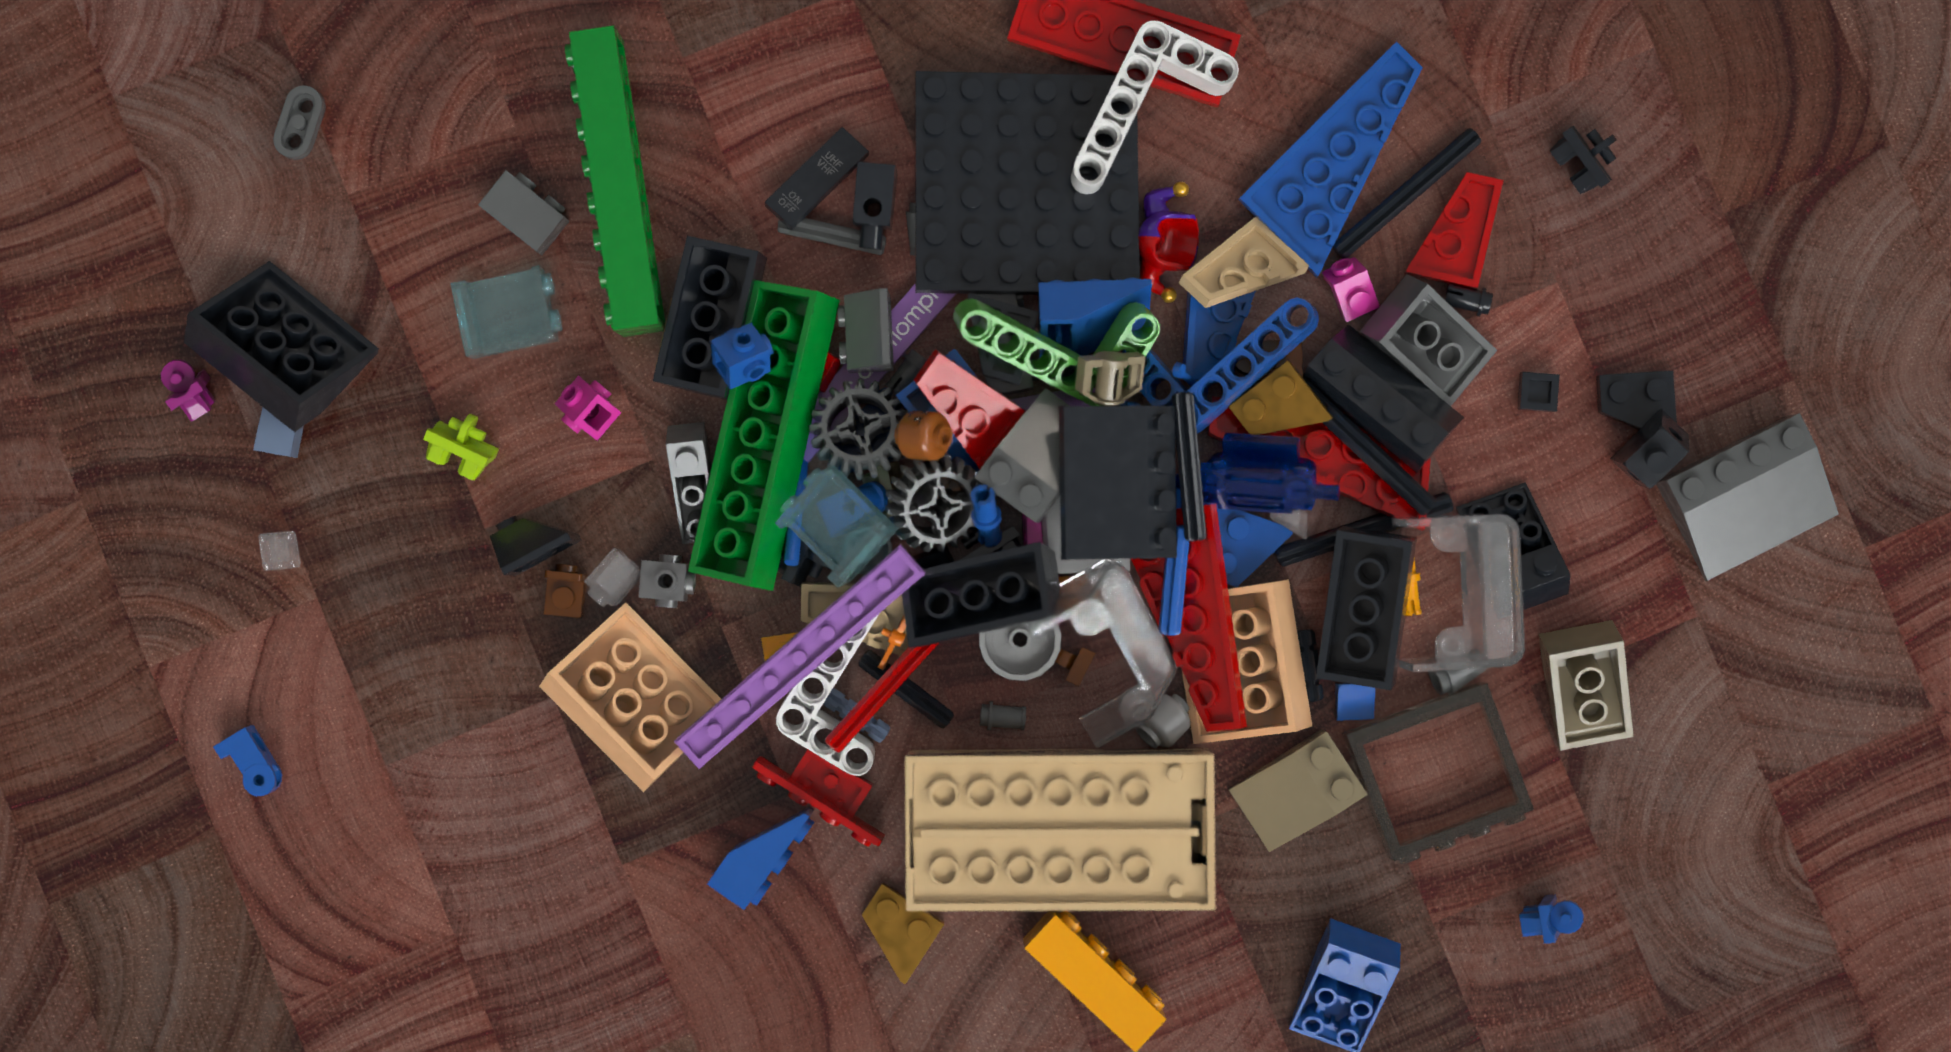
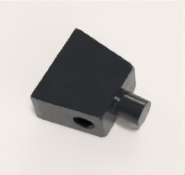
M858 162L853 224L856 227H861L859 248L881 250L883 229L892 230L898 174L895 165ZM877 203L880 204V214L874 217L867 215L868 206Z
M1661 408L1610 459L1637 485L1651 489L1689 452V434Z

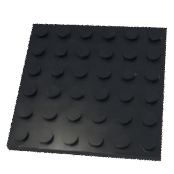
M915 72V293L1038 295V283L1050 282L1053 280L1071 282L1087 281L1090 279H1100L1102 281L1124 280L1127 278L1140 279L1137 114L1103 185L1098 191L1093 194L1080 193L1073 187L1070 178L1075 160L1117 75ZM1115 101L1111 104L1112 109L1118 114L1130 112L1129 106L1123 101ZM1103 133L1095 136L1096 142L1102 147L1106 148L1114 145V140L1108 134ZM1085 166L1079 169L1081 177L1085 180L1091 181L1098 178V173L1093 167Z

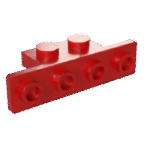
M808 749L792 775L761 756L753 764L752 768L758 771L756 776L764 783L772 787L779 784L790 791L788 796L793 801L804 807H807L808 804L814 806L821 811L819 816L833 826L838 827L841 823L853 831L851 836L861 844L868 847L871 844L877 847L880 846L885 834L855 816L856 811L872 788V782L862 776H853L844 772Z

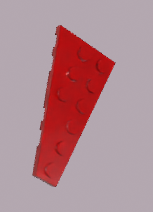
M1212 396L1211 403L1217 402L1221 397ZM1228 407L1208 426V436L1289 472H1292L1293 467L1299 463L1308 464L1314 470L1313 483L1416 529L1425 530L1426 515H1420L1322 422L1251 436ZM1358 426L1428 491L1431 458L1416 473Z

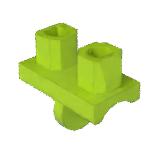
M469 414L464 422L455 417L450 419L449 424L439 420L432 429H427L423 439L429 442L426 459L436 464L445 465L449 461L451 453L462 458L457 472L470 480H475L480 476L484 468L496 458L499 448L483 441L486 432L476 428L478 417L473 414Z

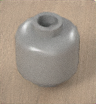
M1157 693L1137 712L1136 722L1138 725L1135 727L1136 732L1143 741L1153 748L1158 746L1169 748L1189 729L1191 721L1187 712L1190 708L1177 694L1169 696L1164 693Z

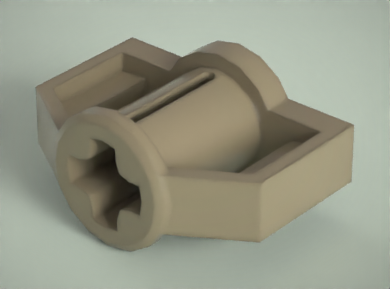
M1101 351L1095 353V355L1078 356L1075 389L1098 405H1122L1124 401L1142 389L1145 356L1139 352L1119 353L1113 351ZM1129 365L1127 386L1122 389L1124 368ZM1098 367L1095 393L1090 394L1092 368Z

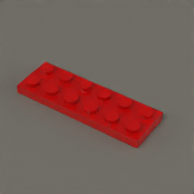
M1019 0L1007 41L1117 75L1139 29L1148 21L1156 20L1165 23L1231 55L1233 58L1235 57L1241 35L1133 0ZM1147 36L1143 38V42L1149 48L1156 49L1161 47V42L1156 37ZM1187 52L1177 54V58L1181 63L1185 65L1195 63V59L1191 54ZM1134 68L1127 71L1128 76L1131 79L1137 80V82L1146 79L1145 74L1140 69ZM1214 68L1211 70V74L1216 80L1226 81L1228 79V74L1223 69ZM1160 70L1157 71L1150 85L1151 87L1218 108L1222 95L1214 96Z

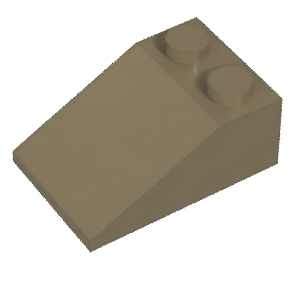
M1613 620L1539 634L1542 667L1560 751L1634 737L1624 640Z
M1322 729L1228 789L1268 852L1336 816L1368 795L1327 731Z

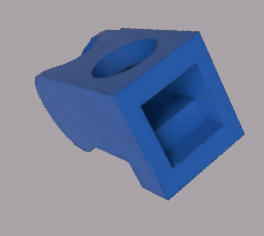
M254 725L244 727L213 746L220 759L232 757L243 774V785L249 794L264 796L280 787L282 782L281 769Z

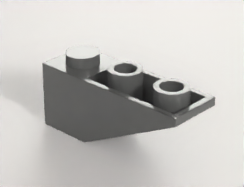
M705 422L670 425L667 428L666 450L682 544L695 542L711 472Z

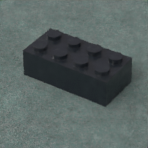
M1342 526L1337 530L1316 678L1391 690L1394 687L1397 678L1417 537Z

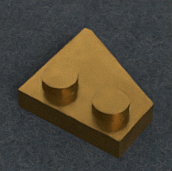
M1290 361L1285 362L1229 406L1251 436L1327 422L1333 418Z
M883 882L862 913V917L900 982L906 984L944 926V922L927 911H906V897Z

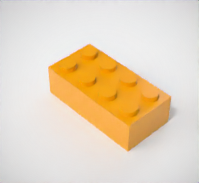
M1068 910L1061 912L1048 911L1023 938L1024 949L1134 1052H1137L1167 1020L1162 1010L1165 1005L1162 1003L1161 997L1147 984L1141 989L1135 983L1137 981V978L1134 976L1135 973L1123 961L1118 959L1114 963L1107 957L1110 954L1107 951L1108 948L1094 934L1091 933L1086 937L1080 931L1082 927L1079 925V920Z

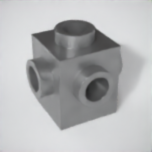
M659 554V562L642 560L638 598L655 599V606L677 608L678 601H687L688 594H694L696 574L688 572L689 564H681L682 556ZM668 574L673 579V583L669 588L664 584V578Z

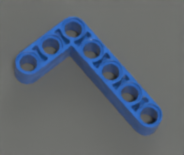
M1293 298L1288 300L1189 390L1186 389L1177 377L1172 375V371L1150 349L1146 355L1147 364L1144 368L1140 392L1152 406H1172L1173 394L1179 392L1192 393L1194 396L1198 434L1306 339L1318 326L1319 314L1316 308L1304 299ZM1302 307L1306 308L1308 319L1305 324L1297 327L1293 326L1291 315L1294 310ZM1270 333H1278L1280 337L1279 346L1272 352H1266L1263 348L1264 338ZM1242 358H1249L1252 365L1251 371L1245 377H1237L1235 373L1236 363ZM1168 380L1171 385V392L1167 398L1159 400L1156 396V387L1160 382ZM1214 383H1220L1223 387V396L1217 402L1211 403L1207 398V391Z

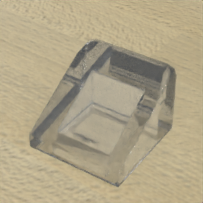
M1272 505L1270 507L1271 519L1298 536L1307 539V507L1294 505Z
M285 531L259 534L263 570L279 571L300 566L301 562L295 532Z

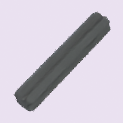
M804 218L791 231L780 220L778 221L777 229L779 233L877 255L883 254L885 250L886 237L884 235L882 237L881 250L859 248L861 230Z

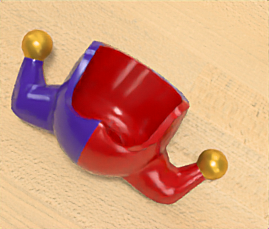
M1177 182L1173 187L1152 190L1145 195L1143 201L1145 221L1140 226L1138 235L1139 253L1142 257L1140 279H1152L1151 292L1160 295L1166 303H1172L1176 299L1177 293L1171 287L1166 288L1160 282V276L1166 270L1188 271L1195 263L1199 246V225L1195 215L1169 211L1166 202L1172 197H1184L1188 194L1189 187L1185 182Z

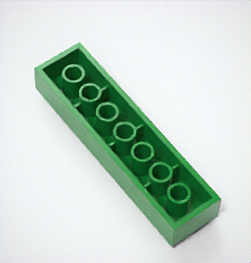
M614 25L569 32L570 44H565V55L569 67L572 66L576 81H570L573 102L574 104L578 103L579 110H581V118H576L578 138L580 141L583 140L587 150V155H581L584 176L585 178L589 177L590 183H592L593 191L587 192V202L590 214L595 215L598 229H593L592 234L596 252L600 251L603 257L604 266H598V275L601 288L606 289L609 297V303H604L607 326L611 325L612 329L622 337L664 331L666 320L624 41Z
M755 280L745 325L752 323L760 335L765 334L769 339L773 349V354L770 355V372L756 381H749L729 390L688 572L773 591L809 437V425L812 424L813 418L811 414L815 410L840 302L839 299L815 290Z

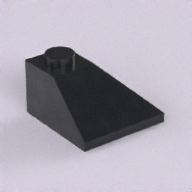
M516 516L497 524L498 532L490 535L501 571L504 575L513 576L525 572L582 541L577 533L530 519L522 518L518 520Z

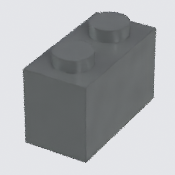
M505 170L478 205L536 252L543 255L570 222L562 215L566 208L550 195H547L544 200L533 192L537 185L521 172L514 177Z

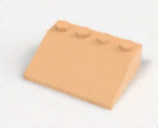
M1289 579L1229 588L1228 592L1247 727L1242 729L1206 731L1188 692L1189 684L1182 671L1186 701L1190 708L1188 713L1191 721L1193 744L1297 732L1312 727Z
M624 603L549 671L539 686L643 792L684 753L674 740L721 700L627 603Z

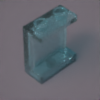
M539 265L531 267V270L470 283L464 280L450 283L466 357L477 359L559 341L557 332L562 331L563 328L558 309L552 310L550 295H555L551 274H545L544 269Z
M832 466L822 471L817 468L804 480L803 485L806 488L798 497L793 495L781 506L779 511L782 513V516L775 524L780 529L786 526L789 527L832 570L827 578L839 588L855 578L898 528L836 466Z

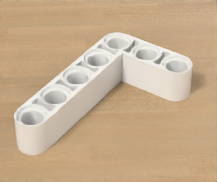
M1154 20L1143 24L1075 160L1070 176L1073 187L1080 193L1093 194L1103 185L1158 70L1208 94L1220 96L1229 92L1238 76L1239 67L1235 58L1165 23ZM1147 36L1156 37L1161 42V47L1156 49L1149 48L1143 42V38ZM1187 52L1193 56L1195 63L1185 65L1178 60L1177 54ZM1134 68L1140 69L1145 74L1146 79L1138 82L1133 81L1128 76L1127 71ZM1214 68L1223 69L1228 74V80H1216L1213 78L1211 70ZM1115 101H1123L1129 106L1130 112L1118 114L1112 109L1111 104ZM1103 133L1108 134L1114 140V145L1106 148L1102 147L1096 142L1095 136ZM1085 166L1093 167L1098 173V178L1091 181L1085 180L1081 177L1079 169Z
M878 615L839 648L843 653L841 661L831 663L825 660L792 688L781 704L776 716V725L785 736L853 776H861L871 769L875 757L873 743L867 737L857 733L845 748L837 753L827 744L821 743L816 737V732L822 728L833 731L840 723L839 720L820 708ZM812 677L817 678L822 682L824 689L818 694L809 693L804 687V681ZM789 709H797L803 714L804 721L798 725L790 724L786 721L784 713ZM853 748L863 749L868 759L863 763H854L849 759L848 752Z

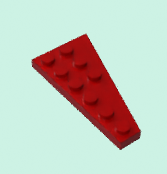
M1216 503L1204 505L1206 538L1201 541H1189L1181 632L1179 635L1166 636L1174 652L1172 657L1176 666L1181 667L1189 684L1188 692L1206 731L1242 729L1247 727L1217 505ZM1176 508L1177 525H1183L1182 508ZM1165 558L1130 559L1139 575V585L1159 626Z

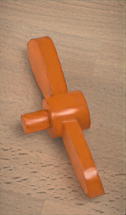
M904 614L897 629L893 628L891 631L883 628L881 631L882 635L888 637L887 642H889L878 665V668L881 670L885 669L895 646L901 647L906 637L904 633L906 628Z

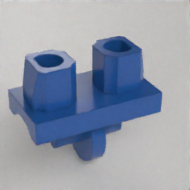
M1556 894L1545 895L1539 905L1524 906L1523 912L1519 914L1522 936L1543 935L1544 944L1555 943L1560 933H1574L1581 927L1584 921L1582 908L1577 903L1569 900H1563L1556 904Z

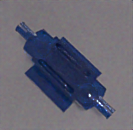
M1225 433L1223 437V452L1213 454L1207 463L1202 462L1200 465L1203 502L1218 503V509L1292 514L1293 510H1312L1316 499L1339 501L1340 485L1317 484V465L1308 458L1300 457V437ZM1176 473V489H1180L1179 474Z

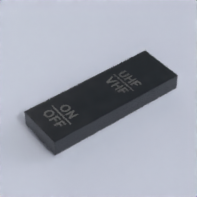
M841 127L765 201V207L792 231L857 168L858 162H863L869 156V151Z

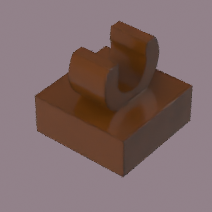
M1081 647L1078 655L1075 656L1060 648L1055 663L1069 669L1070 671L1065 680L1079 687L1096 653Z

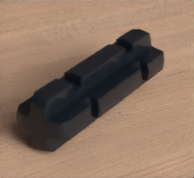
M1312 629L1298 630L1308 701H1320L1324 698L1323 687L1319 684V678H1316L1319 659L1318 652L1314 649V644H1316L1315 632Z

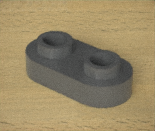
M298 86L288 93L274 133L273 141L275 148L280 154L292 160H299L310 154L325 113V100L314 88ZM312 101V110L304 113L302 111L303 103ZM299 135L301 137L300 145L292 148L290 145L292 137Z

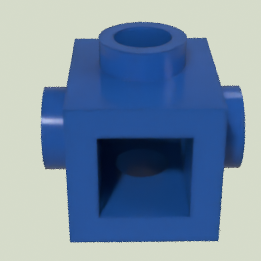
M752 323L740 328L730 329L724 335L711 340L712 363L730 390L746 382L756 381L770 372V355L773 354L771 343L765 334L760 335Z

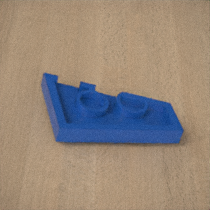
M1187 291L1183 364L1186 365V372L1195 381H1199L1235 348L1238 334L1244 319L1249 314L1252 306L1251 302L1256 291L1207 308L1201 305Z

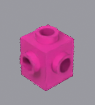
M579 375L563 390L559 399L554 403L565 414L561 420L576 433L583 429L597 441L622 413L608 400L611 393L596 380L589 384Z

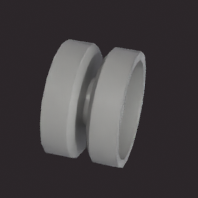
M1054 616L980 633L979 647L984 661L995 673L1009 680L1027 681L1041 676L1054 664L1061 646V632ZM1018 632L1024 633L1027 636L1026 644L1022 647L1013 643V636Z

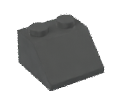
M880 288L844 295V305L838 306L839 327H845L846 342H839L840 364H847L849 373L894 371L891 297L888 289Z

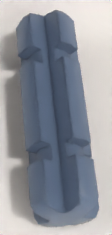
M833 688L823 704L833 712L835 710L840 713L839 716L844 718L857 703L852 699L848 701L844 698L846 695ZM872 717L860 731H867L869 737L881 743L889 733L890 726L881 719L877 721Z

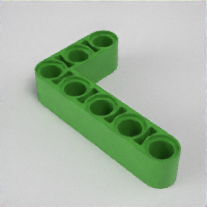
M965 299L955 307L953 320L966 340L1090 406H1102L1092 402L1090 398L1075 389L1078 356H1081L1080 354L979 300ZM1133 302L1125 305L1118 313L1093 355L1101 351L1118 352L1126 350V353L1139 352L1146 357L1160 332V324L1157 318L1141 303ZM977 314L982 315L977 325L973 327L965 326L969 317ZM1146 318L1145 324L1140 329L1132 330L1133 323L1136 320ZM1013 332L1009 342L1004 344L998 343V339L1003 333ZM1045 349L1041 358L1029 360L1033 351ZM1129 365L1124 368L1122 389L1127 386ZM1076 366L1075 371L1071 375L1061 377L1062 371L1066 367ZM1098 367L1092 368L1090 394H1093V388L1096 386Z

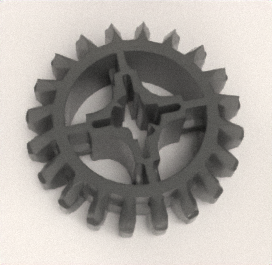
M861 378L858 379L857 388L851 389L848 381H844V392L839 393L834 387L829 389L832 397L831 401L820 397L818 402L824 411H812V418L818 422L809 425L810 433L818 435L811 440L812 447L821 448L817 453L818 459L820 461L829 459L827 466L830 471H834L842 465L840 473L844 478L849 476L851 469H855L857 480L863 479V470L869 469L872 478H876L878 476L877 466L881 465L887 472L891 470V465L887 458L890 457L895 461L902 459L901 453L895 448L899 447L895 442L894 436L897 424L908 411L899 410L902 404L898 398L890 400L893 394L891 388L887 387L879 394L880 386L877 381H873L869 389H865L864 380ZM858 404L874 405L885 414L881 416L878 413L866 414L860 409ZM847 407L848 418L846 421L837 425L836 430L830 431L835 417ZM855 415H858L860 423L864 424L865 444L862 443L860 435L856 433ZM891 426L888 438L884 444L873 452V439L877 435L884 433L883 428ZM841 442L842 446L846 444L856 445L861 450L862 455L844 453L834 444Z
M945 453L942 458L936 461L925 460V462H922V460L913 459L914 467L911 469L901 465L900 469L904 475L901 479L891 477V482L897 488L886 491V497L892 502L885 505V511L892 515L888 519V523L893 529H897L896 535L900 540L907 539V544L912 548L920 545V548L928 553L934 545L938 552L943 553L947 542L953 548H958V537L962 536L964 539H970L967 529L970 526L976 528L971 518L973 503L970 493L976 486L983 485L974 478L975 470L970 465L964 466L965 462L958 456L951 460V456L948 453ZM940 477L957 480L960 490L945 489L944 485L940 482ZM921 485H923L922 488H921V490H920L919 492L915 493V492L917 491V489H918ZM910 515L926 516L931 523V527L913 524Z

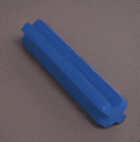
M1177 524V558H1165L1159 632L1169 636L1179 635L1181 632L1189 541H1186L1184 538V527Z

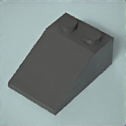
M1408 274L1405 275L1359 331L1371 343L1450 406H1452L1497 351L1427 283Z
M1046 388L996 447L974 477L982 484L988 485L989 489L992 487L997 495L1035 523L1042 521L1060 496L1059 406H1069Z

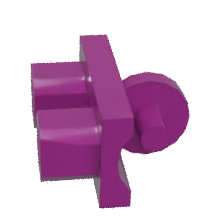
M174 359L169 361L161 372L163 385L171 391L165 401L171 411L180 406L191 422L210 411L211 405L216 401L206 387L211 378L205 369L200 371L195 377V371L187 361Z

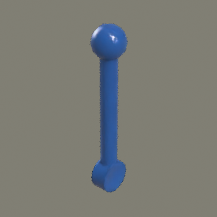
M1179 362L1174 364L1172 375L1182 378L1192 387L1196 381L1186 372V365Z

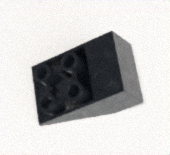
M1526 482L1456 507L1484 588L1499 619L1569 594L1571 574Z

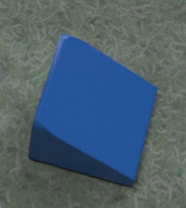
M1335 683L1336 720L1374 719L1375 688L1349 683Z

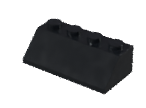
M687 236L654 372V382L719 399H728L730 388L712 363L711 340L724 335L730 329L740 328L745 325L755 280L762 281L767 257L759 251Z
M1349 324L1330 339L1309 363L1303 375L1348 418L1416 473L1419 472L1464 419V416Z
M1037 542L925 568L924 571L926 573L902 593L908 646L911 649L1051 618L1054 616L1060 591L1055 551L1043 543Z

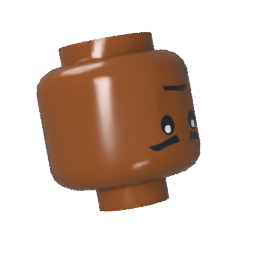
M910 411L897 424L894 437L901 453L908 459L936 461L942 458L948 451L952 443L953 434L950 424L941 413Z

